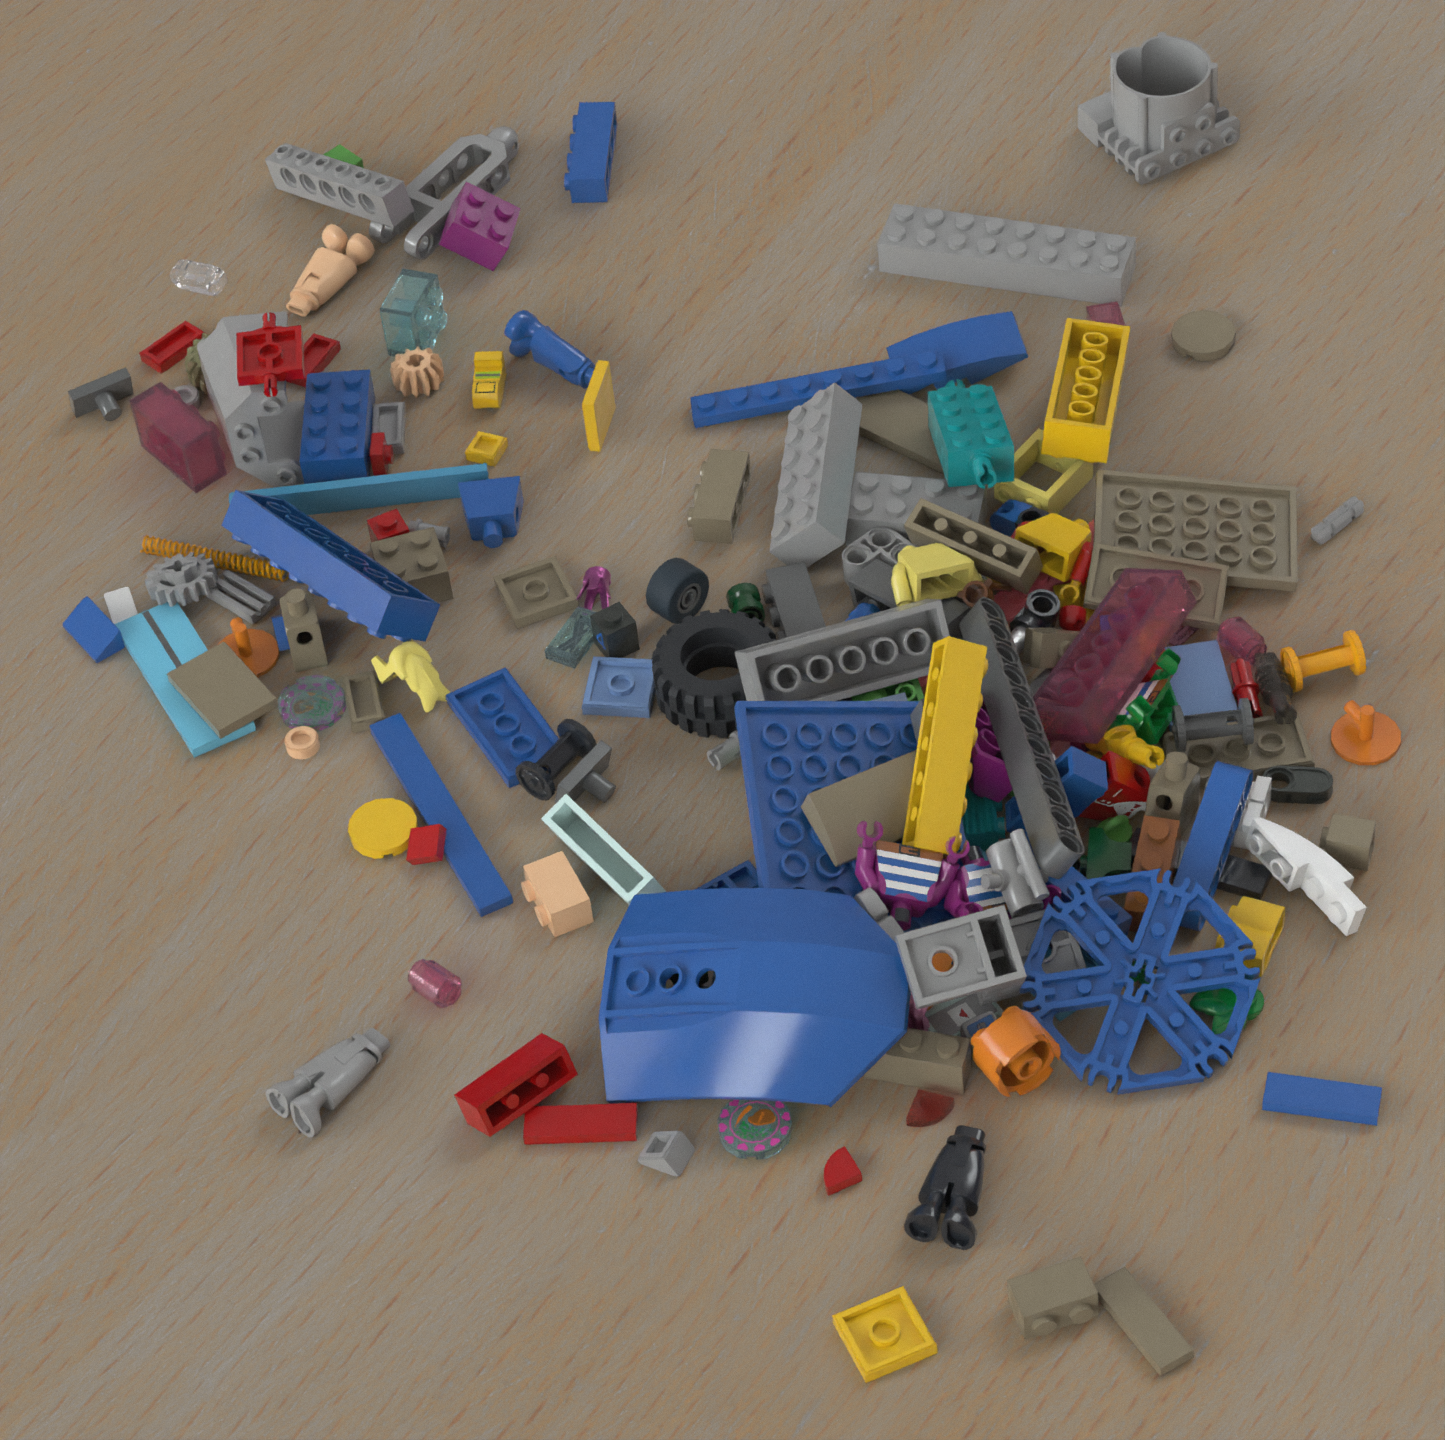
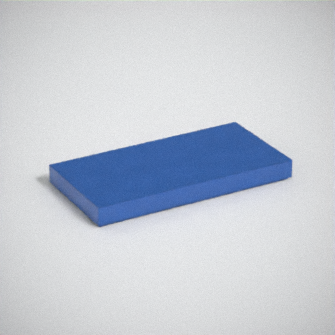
M506 667L445 695L447 704L509 788L520 784L515 770L522 761L536 763L559 739Z

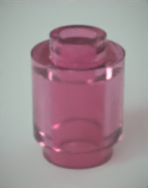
M1242 617L1228 618L1219 626L1217 641L1236 660L1242 658L1244 661H1248L1251 666L1258 663L1265 656L1267 645L1264 643L1263 636Z
M421 959L409 971L408 982L411 984L412 989L437 1007L446 1008L456 1003L460 998L462 992L460 977L436 961Z

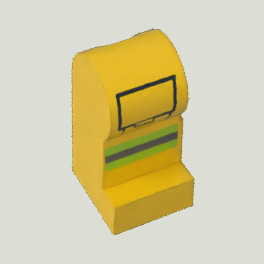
M503 351L475 352L472 385L474 409L501 408L507 375Z

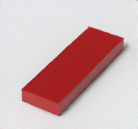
M637 1103L533 1106L524 1114V1144L637 1141Z

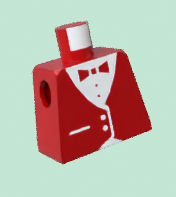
M1108 751L1100 758V760L1106 762L1108 790L1102 797L1097 798L1083 810L1078 817L1103 821L1118 815H1126L1130 819L1138 811H1145L1150 786L1148 771L1146 768L1112 751Z

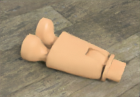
M333 224L327 225L322 232V241L326 248L321 247L315 251L294 289L290 292L291 299L286 304V308L294 314L306 317L310 311H316L319 305H323L357 273L356 266L367 262L374 255V246L366 236L355 233L348 240L346 233L340 227Z

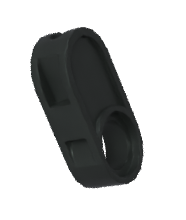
M1280 765L1270 767L1263 773L1264 777L1272 778L1271 782L1280 779L1289 784L1284 788H1274L1271 786V801L1322 804L1328 801L1333 793V777L1329 771L1323 768Z

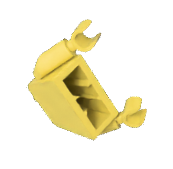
M934 543L920 547L912 545L904 547L898 553V563L893 567L891 586L896 605L902 606L927 598L946 599L957 596L959 591H963L967 583L976 580L982 582L974 566V561L970 557L942 543Z

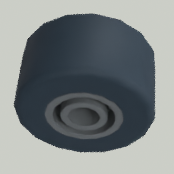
M677 557L669 559L658 567L647 585V605L652 611L669 622L681 624L683 618L689 615L694 617L702 608L709 591L708 576L701 569L684 559Z

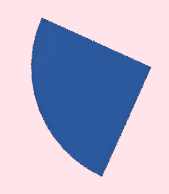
M282 614L271 617L279 651L290 649Z

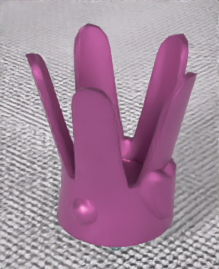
M591 567L583 576V587L576 600H580L587 588L583 608L585 613L591 611L597 594H600L602 609L609 607L608 597L611 599L609 591L611 574L603 567Z

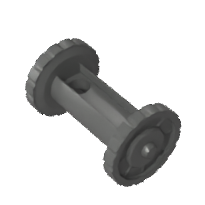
M1240 698L1237 710L1184 715L1180 705L1172 706L1171 731L1174 735L1175 746L1178 752L1186 751L1188 740L1241 735L1245 745L1253 744L1254 718L1252 717L1248 698ZM1235 720L1238 724L1228 725L1226 722Z

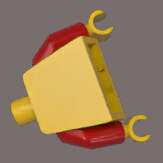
M1050 513L1039 519L1020 523L1010 537L1037 549L1043 564L1041 572L1063 582L1071 581L1070 584L1060 589L1061 606H1063L1065 599L1068 597H1074L1072 605H1081L1079 588L1080 585L1084 586L1087 581L1093 552V544L1090 543L1092 532L1087 522L1083 519L1071 521L1056 513Z

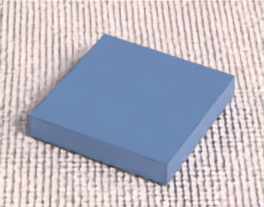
M593 656L582 703L583 715L650 718L655 698L652 659Z

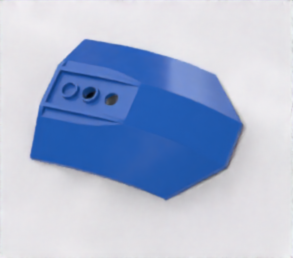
M782 888L697 889L634 895L608 948L599 1010L606 1101L612 1104L663 1100L734 1099L828 1105L831 1108L907 1033L911 990L896 942L851 895L807 889ZM707 971H714L716 978L713 985L709 988L701 989L699 987L700 977ZM679 973L678 982L672 988L666 989L667 980L673 974Z

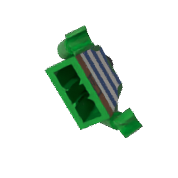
M1167 648L1156 661V664L1162 669H1157L1149 682L1119 687L1114 690L1104 706L1092 707L1091 710L1097 711L1098 727H1103L1105 731H1108L1120 725H1132L1138 738L1143 739L1146 744H1157L1172 721V706L1178 705L1170 680L1171 676L1177 672L1181 658L1173 650Z

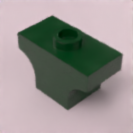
M1089 827L1088 856L1082 855L1080 858V873L1087 879L1132 873V842L1111 840L1105 834L1104 828Z

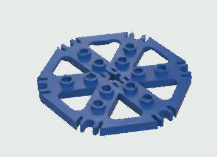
M1161 868L1076 881L1075 886L1070 884L1067 887V893L1072 897V902L1063 903L1058 896H1055L1052 901L1054 909L1048 902L1024 965L1027 977L1019 990L1020 994L1029 992L1035 995L1033 1001L1023 1002V1010L1033 1012L1031 1014L1059 1044L1061 1050L1060 1058L1082 1082L1083 1075L1088 1068L1091 1069L1088 1075V1085L1093 1086L1095 1078L1103 1075L1109 1080L1106 1091L1108 1093L1115 1089L1117 1080H1121V1086L1118 1089L1117 1095L1204 1082L1205 1077H1212L1214 1071L1207 1061L1209 1059H1216L1224 1067L1228 1062L1227 1054L1232 1060L1260 982V978L1255 979L1259 977V967L1247 968L1243 964L1245 960L1255 959L1256 950L1252 949V941L1197 881H1195L1194 889L1190 894L1187 893L1190 886V878L1185 877L1180 887H1174L1169 883L1172 871L1167 870L1162 877V882L1157 883ZM1135 891L1142 892L1147 896L1148 904L1133 943L1097 904L1101 897ZM1190 911L1199 912L1224 939L1225 945L1223 948L1169 956L1182 919ZM1062 930L1069 932L1099 965L1046 974L1042 969V963L1053 935ZM1143 965H1146L1144 972L1145 981L1149 985L1142 984L1138 988L1136 995L1132 996L1134 980L1129 977H1137L1138 973H1141ZM1154 968L1157 969L1156 974L1153 973ZM1125 987L1124 995H1121L1122 989ZM1222 988L1232 990L1236 995V1003L1226 1030L1221 1034H1214L1180 995ZM1144 995H1148L1146 1002H1142ZM1109 1005L1094 1048L1088 1054H1080L1075 1051L1053 1025V1018L1058 1013ZM1145 1019L1154 1026L1181 1057L1179 1068L1144 1075L1136 1074L1131 1070L1129 1062Z

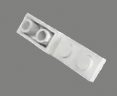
M1260 817L1254 818L1244 843L1250 852L1267 867L1273 877L1279 880L1289 892L1301 887L1306 895L1315 902L1345 936L1357 932L1367 907L1350 890L1354 877L1340 863L1309 840L1274 822Z

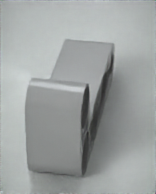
M880 526L871 529L848 545L842 552L845 583L849 586L848 579L875 559L888 565H896L898 563V553L908 545H915L889 527ZM958 596L952 597L961 602V599L958 598Z

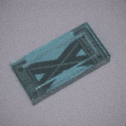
M578 606L544 650L546 659L575 669L594 644L590 615L596 612Z

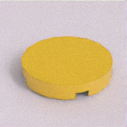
M380 798L367 802L355 810L349 820L348 834L355 850L364 856L381 859L384 858L383 855L392 853L393 856H396L408 849L410 828L418 827V820L413 808L404 801L393 798Z

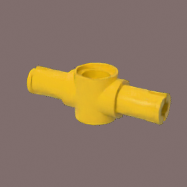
M1120 725L1108 731L1092 728V731L1089 730L1084 735L1085 746L1090 750L1100 751L1103 755L1108 751H1112L1138 765H1144L1150 769L1157 768L1156 765L1160 766L1164 762L1165 755L1163 749L1146 744L1143 739L1138 738L1132 725Z

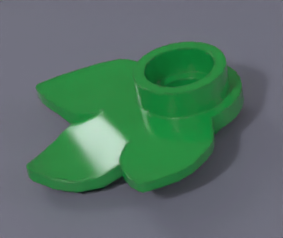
M1227 988L1197 992L1189 1002V1006L1196 1011L1214 1016L1212 1032L1214 1034H1221L1226 1030L1236 1003V995ZM1259 989L1256 990L1243 1029L1247 1021L1255 1019L1264 1008V996Z

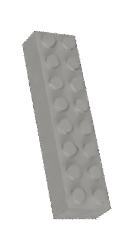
M895 203L877 243L879 272L1119 307L1122 306L1136 267V237Z

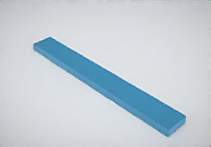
M487 463L257 489L245 492L284 499L305 514L314 515L460 498L458 482L490 478ZM234 492L229 493V503H231Z

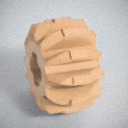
M417 346L415 350L411 351L406 348L405 354H396L395 361L391 363L390 372L393 385L397 391H402L404 396L413 394L415 398L420 394L429 396L430 390H439V384L444 381L442 360L439 354L432 352L431 348L421 350Z

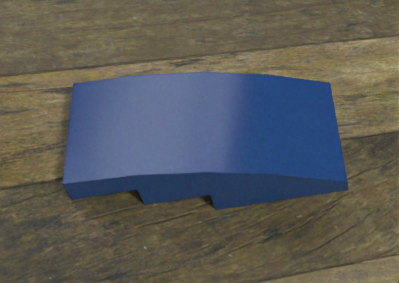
M1012 311L977 316L948 323L886 347L889 359L942 349L947 380L899 389L909 395L931 384H934L938 390L945 387L950 380H954V383H956V379L962 380L966 377L971 385L1029 357Z

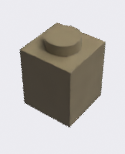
M1333 813L1330 826L1322 828L1319 847L1325 849V852L1343 867L1368 871L1375 844L1376 821Z

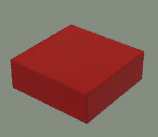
M441 824L410 828L406 861L412 865L443 861L447 829Z

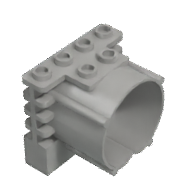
M1159 32L1157 36L1147 39L1142 43L1141 47H1130L1119 53H1111V91L1078 105V130L1097 148L1105 145V152L1110 156L1115 155V161L1119 165L1125 164V171L1130 175L1135 174V180L1140 185L1234 144L1240 137V120L1236 116L1229 117V110L1226 107H1219V101L1217 100L1218 64L1211 63L1207 52L1198 44L1184 38L1167 36L1165 32Z

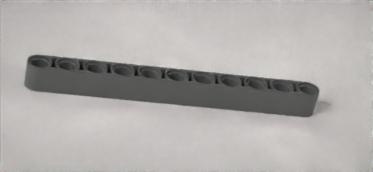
M981 597L959 623L960 630L965 641L987 646L986 659L988 660V669L981 685L983 700L1036 862L1048 876L1061 879L1085 851L1005 614L1001 607L993 600Z

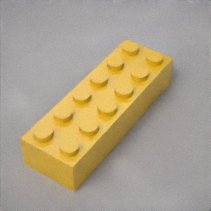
M1073 318L1066 319L1045 417L1041 454L1051 455L1054 458L1080 459L1088 463H1107L1131 326Z

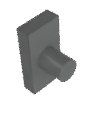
M126 367L68 391L70 406L76 418L99 409L106 421H113L122 414V410L117 403L118 400L134 394L131 376Z
M601 740L558 784L555 803L565 794L575 802L585 790L603 803L612 796L616 786L601 775L609 766L612 751L609 745Z

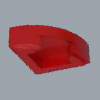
M845 1146L836 1150L827 1160L824 1168V1185L828 1196L862 1181V1173Z

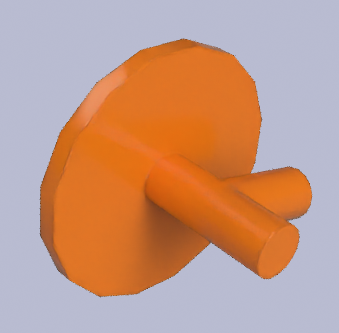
M242 618L232 619L230 625L233 633L227 635L218 644L225 642L257 678L267 674L276 665L280 657L277 641L273 635L264 630L247 629Z
M1354 700L1347 702L1344 706V711L1347 714L1338 719L1331 730V745L1336 754L1344 760L1357 765H1377L1387 762L1395 756L1401 746V731L1396 722L1385 714L1376 712L1371 705L1360 707Z

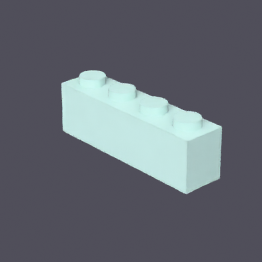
M567 794L541 818L556 836L628 905H630L634 895L666 892L647 870Z

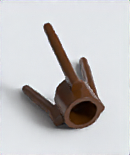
M986 579L984 583L976 580L967 583L963 591H959L957 596L961 599V602L966 603L972 609L981 597L994 601L993 590L1010 592L1012 591V586L993 582L991 579Z

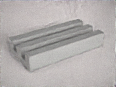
M229 570L223 573V579L218 577L215 580L217 586L209 588L210 594L206 595L209 599L252 624L256 623L276 605L274 596ZM222 591H225L226 593L232 595L236 598L237 601L223 594ZM247 604V605H249L250 607L254 608V609L257 610V611L254 612V611H252L251 609L247 608V607L244 606V605Z

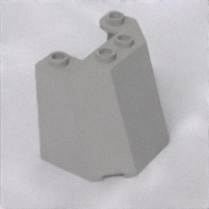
M286 311L272 312L276 315V326L288 327V314ZM265 313L223 317L217 323L216 329L207 338L203 337L197 344V350L208 395L235 465L273 487L304 484L299 461L305 400L287 402L286 381L277 382L278 394L273 397L272 391L271 397H267L264 395V383L239 386L237 380L236 333L262 328V316Z

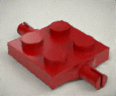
M269 312V319L267 313L262 316V328L236 333L237 380L239 386L264 383V395L271 397L272 391V395L275 397L278 394L277 382L304 379L303 331L301 325L276 326V315Z

